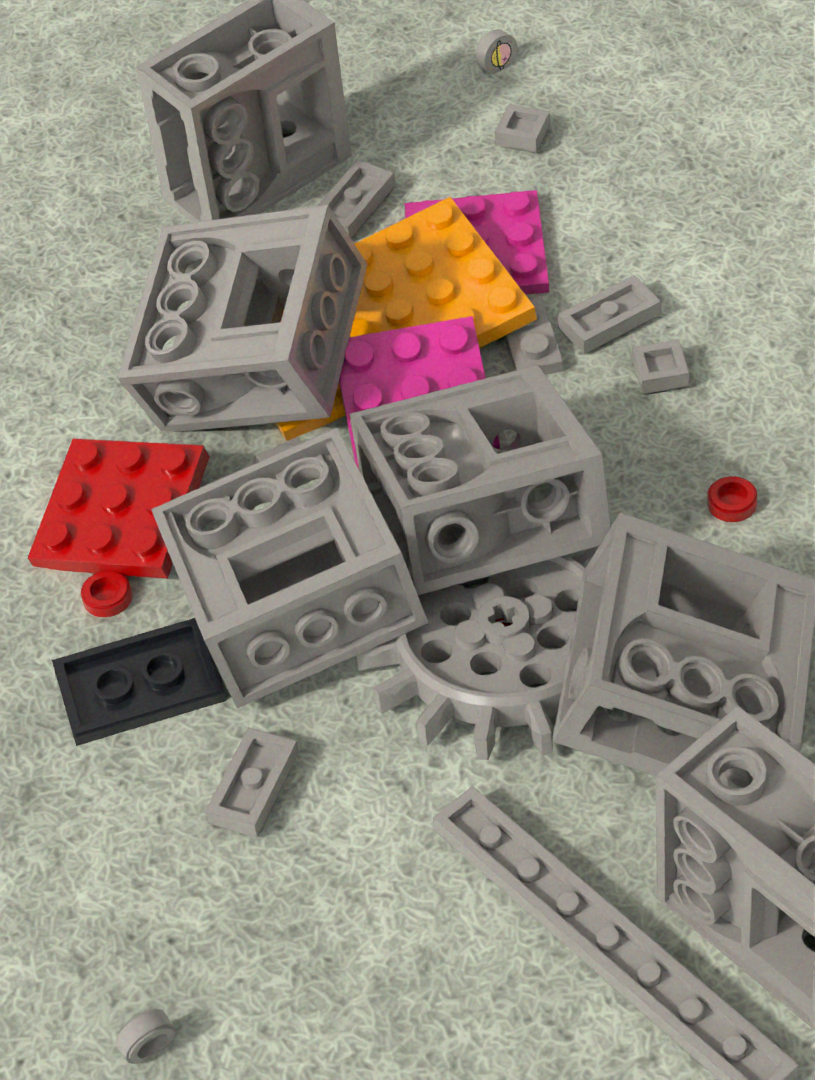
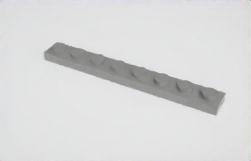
M471 786L432 818L435 832L718 1080H794L798 1076L799 1064L476 788Z

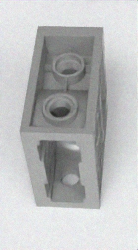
M248 0L136 66L163 199L193 223L261 214L352 156L335 23L303 0ZM291 134V136L285 138L282 135Z
M329 205L162 227L117 379L161 431L181 432L330 418L367 263ZM186 301H188V304H187L184 308H182L181 310H178V311H177V309H178L183 303H185ZM176 336L173 346L163 350L164 344L170 338Z
M538 365L349 414L359 471L403 555L418 595L600 546L611 528L602 453ZM510 429L517 432L515 440L509 446L502 449L493 447V441L500 432ZM543 483H550L552 485V490L546 499L540 502H530L527 500L530 491L536 486Z
M334 428L151 509L203 639L237 708L428 624L403 555L338 428ZM307 479H319L315 485L309 488L296 489L301 482ZM271 502L262 509L253 510L262 503ZM214 520H225L220 527L214 530L202 531L208 523Z
M620 512L583 572L552 742L656 776L657 773L738 705L800 752L815 624V579ZM603 707L610 710L613 707L624 710L627 714V721L620 722L611 719L605 713ZM658 726L676 731L678 735H667Z
M737 705L656 774L657 899L815 1030V952L808 949L803 943V938L807 934L811 933L815 937V764Z

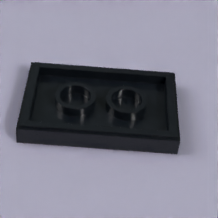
M195 618L52 660L76 746L227 701L215 662Z

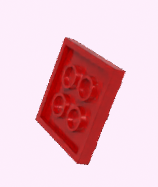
M73 438L28 555V560L32 566L83 573L114 571L124 576L168 579L173 562L151 509L200 487L210 458L204 445Z

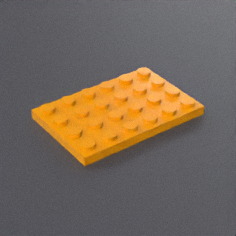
M451 197L354 243L366 261L367 267L350 337L472 316L478 345L481 348L537 320L533 304ZM339 382L330 418L275 423L286 441L345 416Z

